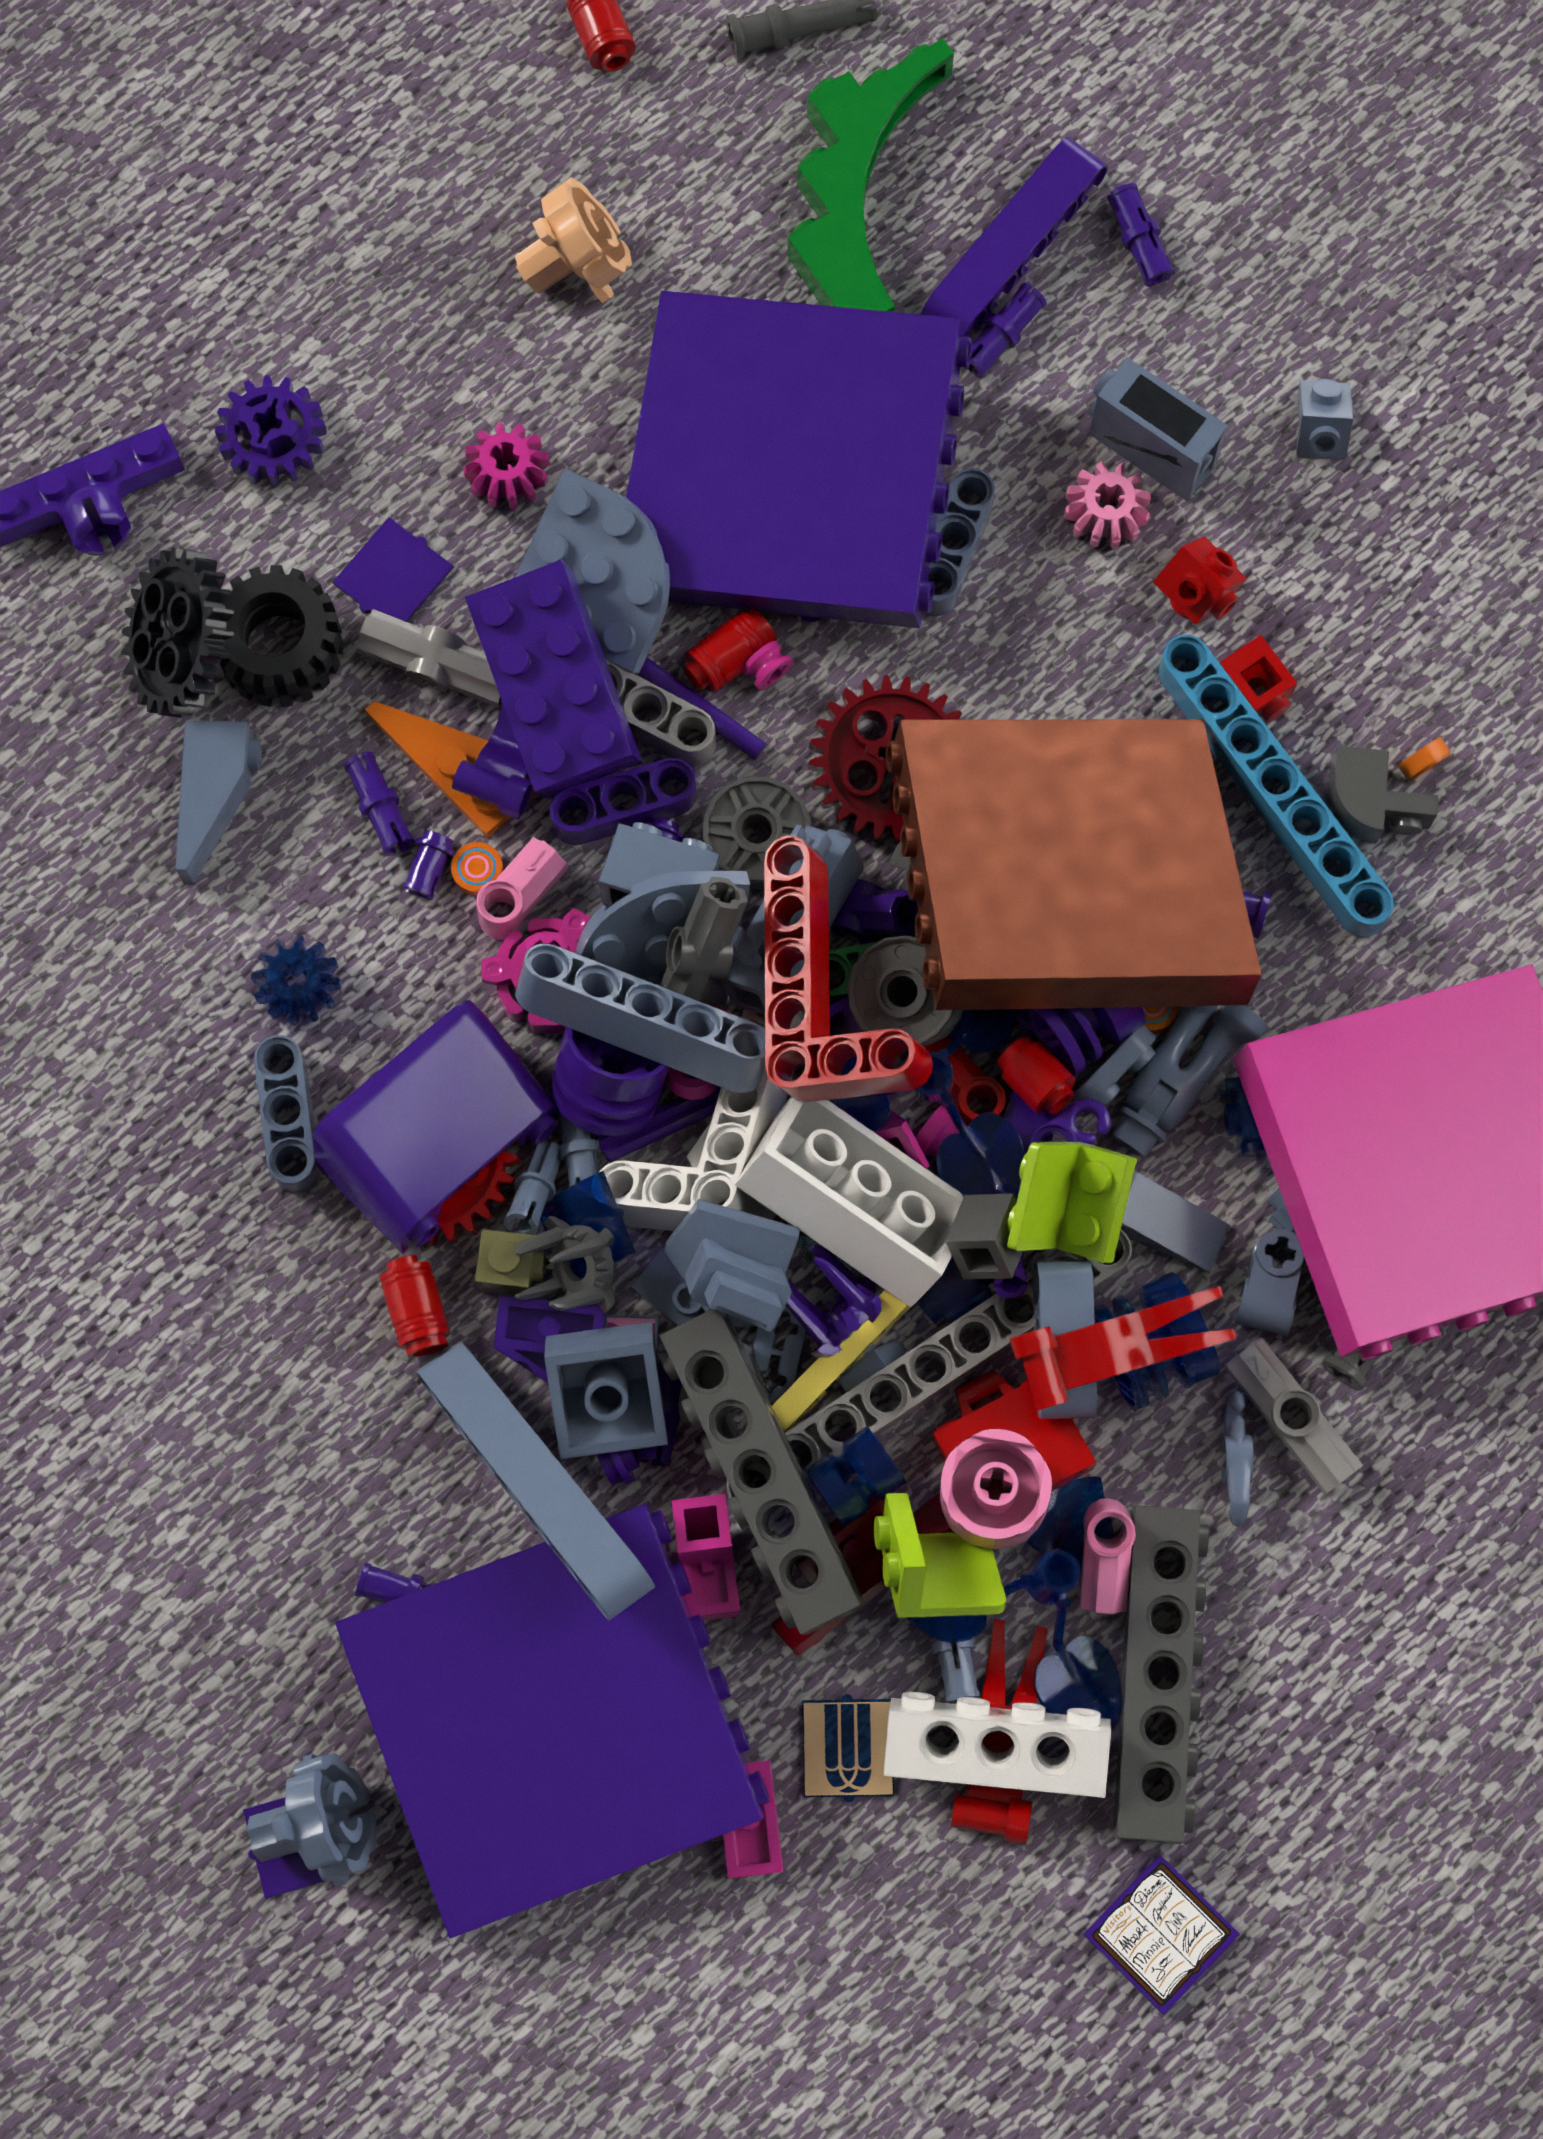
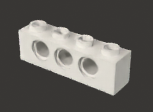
M905 1692L902 1694V1699L891 1698L883 1776L1105 1798L1111 1723L1110 1719L1100 1718V1712L1086 1708H1071L1067 1710V1715L1045 1713L1044 1706L1033 1703H1014L1011 1710L991 1708L990 1702L981 1698L962 1697L957 1699V1704L935 1702V1696L931 1694ZM936 1726H948L956 1732L958 1740L952 1746L938 1747L929 1740L928 1732ZM1002 1731L1011 1737L1013 1745L1005 1752L995 1753L988 1750L982 1740L990 1732ZM1055 1736L1063 1739L1069 1748L1061 1757L1048 1758L1038 1750L1039 1743L1047 1737Z

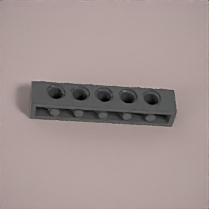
M711 1309L659 1335L665 1346L664 1350L658 1352L662 1365L672 1381L679 1378L689 1397L681 1401L683 1409L693 1428L698 1430L703 1427L712 1446L705 1450L707 1460L719 1480L726 1477L735 1496L728 1499L729 1506L741 1529L749 1526L758 1543L757 1547L751 1549L753 1557L765 1579L771 1576L774 1577L782 1594L781 1597L775 1599V1602L786 1626L789 1629L797 1626L801 1635H808L867 1606L728 1314ZM710 1360H719L724 1369L721 1383L712 1389L703 1388L699 1381L701 1367ZM740 1408L747 1416L746 1430L739 1437L729 1439L723 1432L722 1420L727 1412ZM763 1457L770 1465L771 1476L764 1486L752 1488L745 1478L746 1467L753 1459ZM779 1507L789 1508L795 1519L793 1530L783 1538L775 1537L768 1525L771 1513ZM809 1556L818 1566V1578L812 1586L801 1588L793 1580L792 1568L798 1559Z
M1135 1505L1130 1511L1136 1537L1131 1551L1128 1604L1124 1621L1113 1839L1181 1844L1184 1843V1832L1193 1833L1195 1823V1800L1186 1799L1187 1777H1196L1198 1764V1745L1189 1743L1190 1721L1198 1722L1200 1716L1201 1691L1200 1688H1192L1193 1666H1201L1203 1659V1634L1194 1633L1195 1611L1204 1612L1206 1579L1197 1578L1198 1557H1207L1209 1526L1200 1524V1510ZM1168 1551L1179 1558L1182 1569L1178 1578L1165 1579L1158 1575L1154 1568V1557L1157 1553ZM1165 1605L1176 1612L1179 1625L1175 1633L1162 1634L1153 1627L1151 1612L1154 1607ZM1165 1660L1173 1666L1176 1680L1172 1688L1167 1690L1159 1689L1150 1682L1148 1668L1152 1661ZM1151 1715H1162L1171 1722L1173 1736L1167 1745L1154 1744L1146 1736L1145 1723ZM1149 1770L1163 1772L1170 1781V1792L1163 1801L1151 1800L1143 1792L1142 1779Z

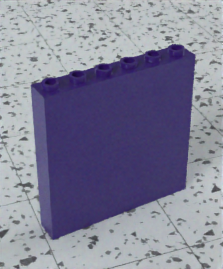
M661 290L626 498L633 502L648 517L658 532L657 537L663 550L665 562L669 565L670 591L668 601L744 610L754 608L762 612L920 629L922 613H930L933 604L934 583L928 581L930 563L937 564L941 553L942 535L940 532H935L938 514H946L948 508L949 484L943 483L945 466H953L956 457L957 436L951 434L953 416L961 417L964 405V386L958 385L960 369L969 368L972 353L971 337H965L961 319Z
M649 1503L606 1518V1521L635 1555L655 1585L654 1589L610 1621L600 1612L549 1545L543 1542L335 1622L449 1939L762 1820L765 1815L762 1805L770 1802L767 1788L759 1770L751 1774L743 1756V1752L751 1750L745 1729L739 1718L730 1721L723 1700L731 1697L727 1681L720 1666L712 1669L704 1651V1647L712 1645L708 1630L701 1614L694 1616L690 1614L684 1595L692 1593L687 1574L681 1561L675 1564L671 1563L665 1547V1543L673 1541L668 1523L662 1510L652 1512Z

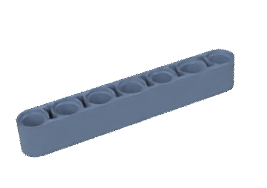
M460 1340L416 1371L419 1379L438 1406L608 1621L655 1588L650 1576L635 1555Z

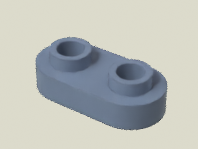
M1143 1025L1121 1043L1115 1045L1073 1088L1074 1096L1072 1100L1094 1099L1106 1106L1120 1091L1115 1082L1128 1069L1133 1074L1137 1073L1155 1055V1050L1151 1047V1044L1155 1041L1156 1036Z

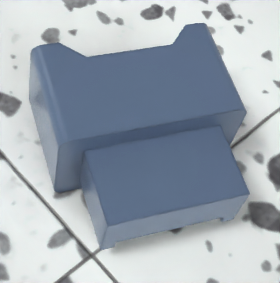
M703 1239L685 1274L687 1288L693 1301L764 1328L769 1332L775 1328L791 1295V1288L782 1268L775 1265H764L726 1250L710 1239Z

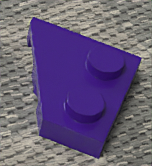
M500 1294L493 1348L547 1383L548 1378L544 1358L546 1336L604 1328L605 1314H603L599 1305H588L560 1311L549 1306V1303L553 1300L534 1298L517 1301L515 1296Z

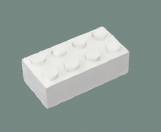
M792 1097L774 1116L735 1183V1186L794 1227L800 1228L801 1232L909 1307H912L943 1275L952 1257L945 1240L964 1198L962 1193L830 1101L800 1102Z

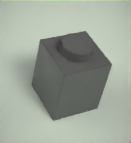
M1014 1194L964 1195L945 1240L963 1279H1012L1023 1252L1007 1247L1010 1234L1007 1228L1008 1217L1012 1208L1017 1203Z

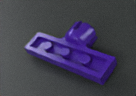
M160 424L1 490L0 547L50 526L63 524L66 526L69 536L78 551L93 556L105 555L98 537L107 533L114 549L120 548L126 541L131 529L130 521L122 505V499L129 493L185 471L165 424Z

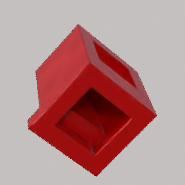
M1262 635L1219 662L1257 714L1263 717L1267 723L1274 721L1291 707L1292 704L1288 699L1292 697L1297 682ZM1249 684H1261L1265 689V693L1258 697Z

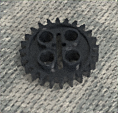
M172 547V551L162 550L160 551V559L151 558L149 560L150 573L140 571L141 589H131V595L135 601L134 607L125 608L126 615L131 619L130 626L122 629V634L129 637V644L121 650V655H126L130 658L129 663L124 669L125 675L134 676L129 690L131 692H139L137 703L147 705V712L177 718H181L182 715L192 716L194 707H205L204 694L214 695L216 693L213 678L224 677L220 662L221 658L228 659L231 655L224 645L225 640L234 636V632L226 628V622L234 615V610L225 609V603L231 596V590L221 589L226 575L225 573L216 572L218 562L207 559V553Z

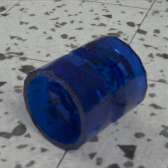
M867 1426L842 1443V1453L839 1456L827 1453L804 1470L844 1528L869 1512V1501L875 1498L884 1501L886 1494L895 1493L907 1485L896 1464ZM854 1474H856L859 1478L856 1481L848 1482L850 1477Z

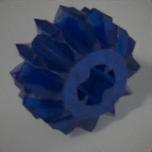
M297 935L293 941L292 949H287L282 939H276L274 946L278 954L273 957L269 953L260 952L258 959L266 969L256 970L251 973L253 983L261 986L254 993V997L258 1004L269 1003L267 1013L272 1019L280 1017L286 1011L289 1025L295 1026L299 1022L300 1011L305 1010L309 1020L316 1022L319 1019L314 1007L317 1003L327 1009H332L335 1005L333 998L327 992L341 989L342 983L340 978L331 975L338 969L339 965L335 957L324 958L326 949L321 942H316L307 949L304 937ZM303 973L306 983L303 986L294 983L289 987L286 978L290 974L299 977Z

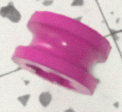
M772 641L764 645L744 664V674L748 677L754 676L756 678L754 685L760 691L767 689L783 677L794 664V660L789 655H781L782 646L778 641Z

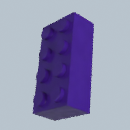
M562 559L465 597L534 792L548 799L565 788L602 778L642 763L574 571Z

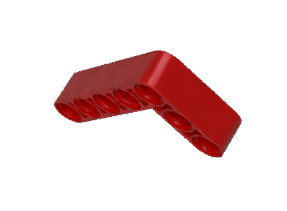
M789 835L778 838L769 846L764 860L765 1068L768 1078L774 1085L800 1102L911 1091L921 1087L927 1082L932 1073V1057L924 1046L903 1030L883 1029L830 1036L827 864L802 839ZM803 859L800 869L789 875L793 864ZM804 909L801 919L796 924L789 926L792 916L797 911ZM805 959L802 970L797 975L790 977L793 966L798 961ZM805 1011L801 1024L790 1029L794 1016L799 1012ZM909 1050V1056L905 1064L893 1070V1062L896 1056L903 1051ZM857 1056L856 1065L853 1070L848 1074L842 1075V1067L845 1062L851 1057ZM805 1062V1070L798 1079L791 1081V1074L794 1068L800 1063Z

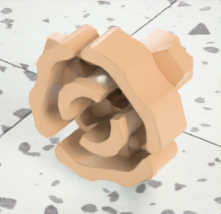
M571 177L541 199L545 218L540 217L533 222V226L540 239L514 256L517 262L516 268L524 282L538 294L543 293L574 272L580 278L587 280L593 293L601 303H604L614 295L608 283L622 275L632 265L630 250L623 240L618 242L617 237L621 234V231L606 208L592 196L582 183Z

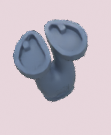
M1244 1005L1224 1006L1195 1056L1184 1069H1180L1178 1064L1181 1057L1218 1006H1179L1175 1020L1161 1043L1155 1049V1055L1137 1074L1126 1099L1125 1105L1127 1107L1122 1106L1117 1112L1122 1118L1110 1136L1139 1157L1146 1158L1157 1141L1160 1143L1165 1141L1167 1138L1165 1132L1168 1133L1175 1128L1192 1109L1210 1077L1226 1055L1237 1045L1256 1041L1263 1035L1267 1029V1024L1259 1015Z

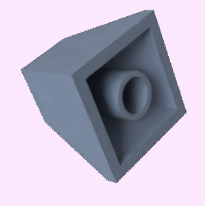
M698 1199L666 1241L664 1252L684 1281L688 1267L703 1239L715 1241L726 1250L764 1265L780 1267L786 1274L799 1238L800 1228ZM701 1304L705 1312L711 1310L708 1306ZM728 1315L734 1326L746 1327L752 1325L757 1327Z

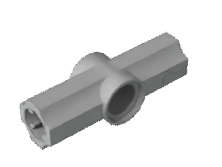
M374 609L366 617L356 646L359 654L403 670L410 679L419 684L425 680L436 684L435 690L446 692L449 688L492 706L500 707L502 700L485 652L467 646V643L461 637L437 626L425 625L423 629Z
M1262 1338L1251 1344L1224 1366L1225 1370L1266 1420L1271 1434L1285 1444L1324 1495L1363 1466L1323 1416L1317 1399L1300 1387ZM1292 1403L1303 1409L1306 1415L1305 1427L1302 1429L1287 1427L1280 1417L1282 1405Z

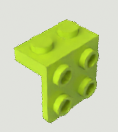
M908 1493L886 1494L883 1516L875 1517L874 1540L876 1549L882 1550L884 1584L886 1587L891 1588L897 1618L978 1616L1002 1613L1005 1610L1006 1596L993 1549L975 1546L965 1541L957 1533L918 1534Z

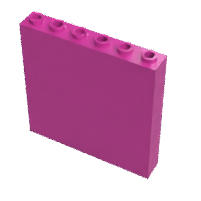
M1533 964L1246 1044L1232 1058L1341 1358L1360 1353L1362 1361L1374 1359L1392 1352L1393 1347L1391 1343L1408 1338L1410 1345L1416 1346L1442 1336L1439 1329L1442 1327L1456 1324L1459 1332L1466 1331L1489 1322L1490 1320L1487 1315L1489 1313L1504 1309L1506 1317H1511L1537 1307L1535 1299L1543 1297V990Z

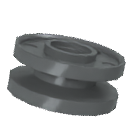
M747 776L728 783L711 799L703 817V842L713 848L712 852L719 854L720 871H747L750 881L749 891H764V860L769 846L780 837L790 836L797 824L801 825L804 830L806 826L811 827V819L803 799L789 785L770 777ZM752 825H761L770 832L771 836L763 843L753 844L743 837V832Z
M906 935L884 938L867 948L854 964L847 988L849 1008L858 1026L864 1032L901 1029L925 1047L948 1036L961 1020L964 1010H935L932 989H925L923 984L922 967L926 956L924 944H917L916 937ZM911 978L917 986L918 993L915 1001L905 1007L898 998V988L902 981Z

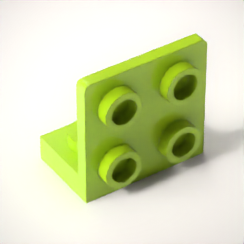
M1032 1142L1020 1164L1019 1175L1022 1181L1017 1203L1012 1208L1008 1217L1007 1228L1010 1234L1007 1247L1016 1251L1059 1249L1101 1263H1113L1137 1158L1084 1142Z

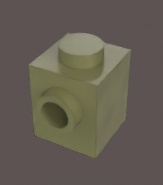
M482 1229L475 1283L479 1292L515 1296L533 1287L534 1282H543L546 1251H536L521 1256L515 1255V1248L521 1241L535 1235Z

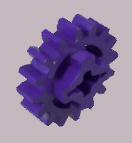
M264 375L262 387L255 388L250 380L244 381L246 393L240 396L230 391L227 395L232 408H219L217 411L220 422L224 425L214 428L218 442H222L219 450L224 461L232 459L230 464L237 476L248 469L250 481L255 485L260 481L262 475L269 477L272 487L278 485L279 475L285 473L292 482L297 481L296 468L301 465L311 471L314 465L310 453L323 454L324 452L322 440L318 437L326 435L327 429L324 420L319 419L323 415L318 401L310 402L309 390L305 386L294 393L291 379L287 377L284 378L279 387L273 386L270 375ZM292 409L302 418L304 428L299 427L298 421L291 419ZM278 423L279 429L273 428ZM262 431L268 432V435L263 437ZM238 434L243 435L244 439L250 440V453L240 445Z

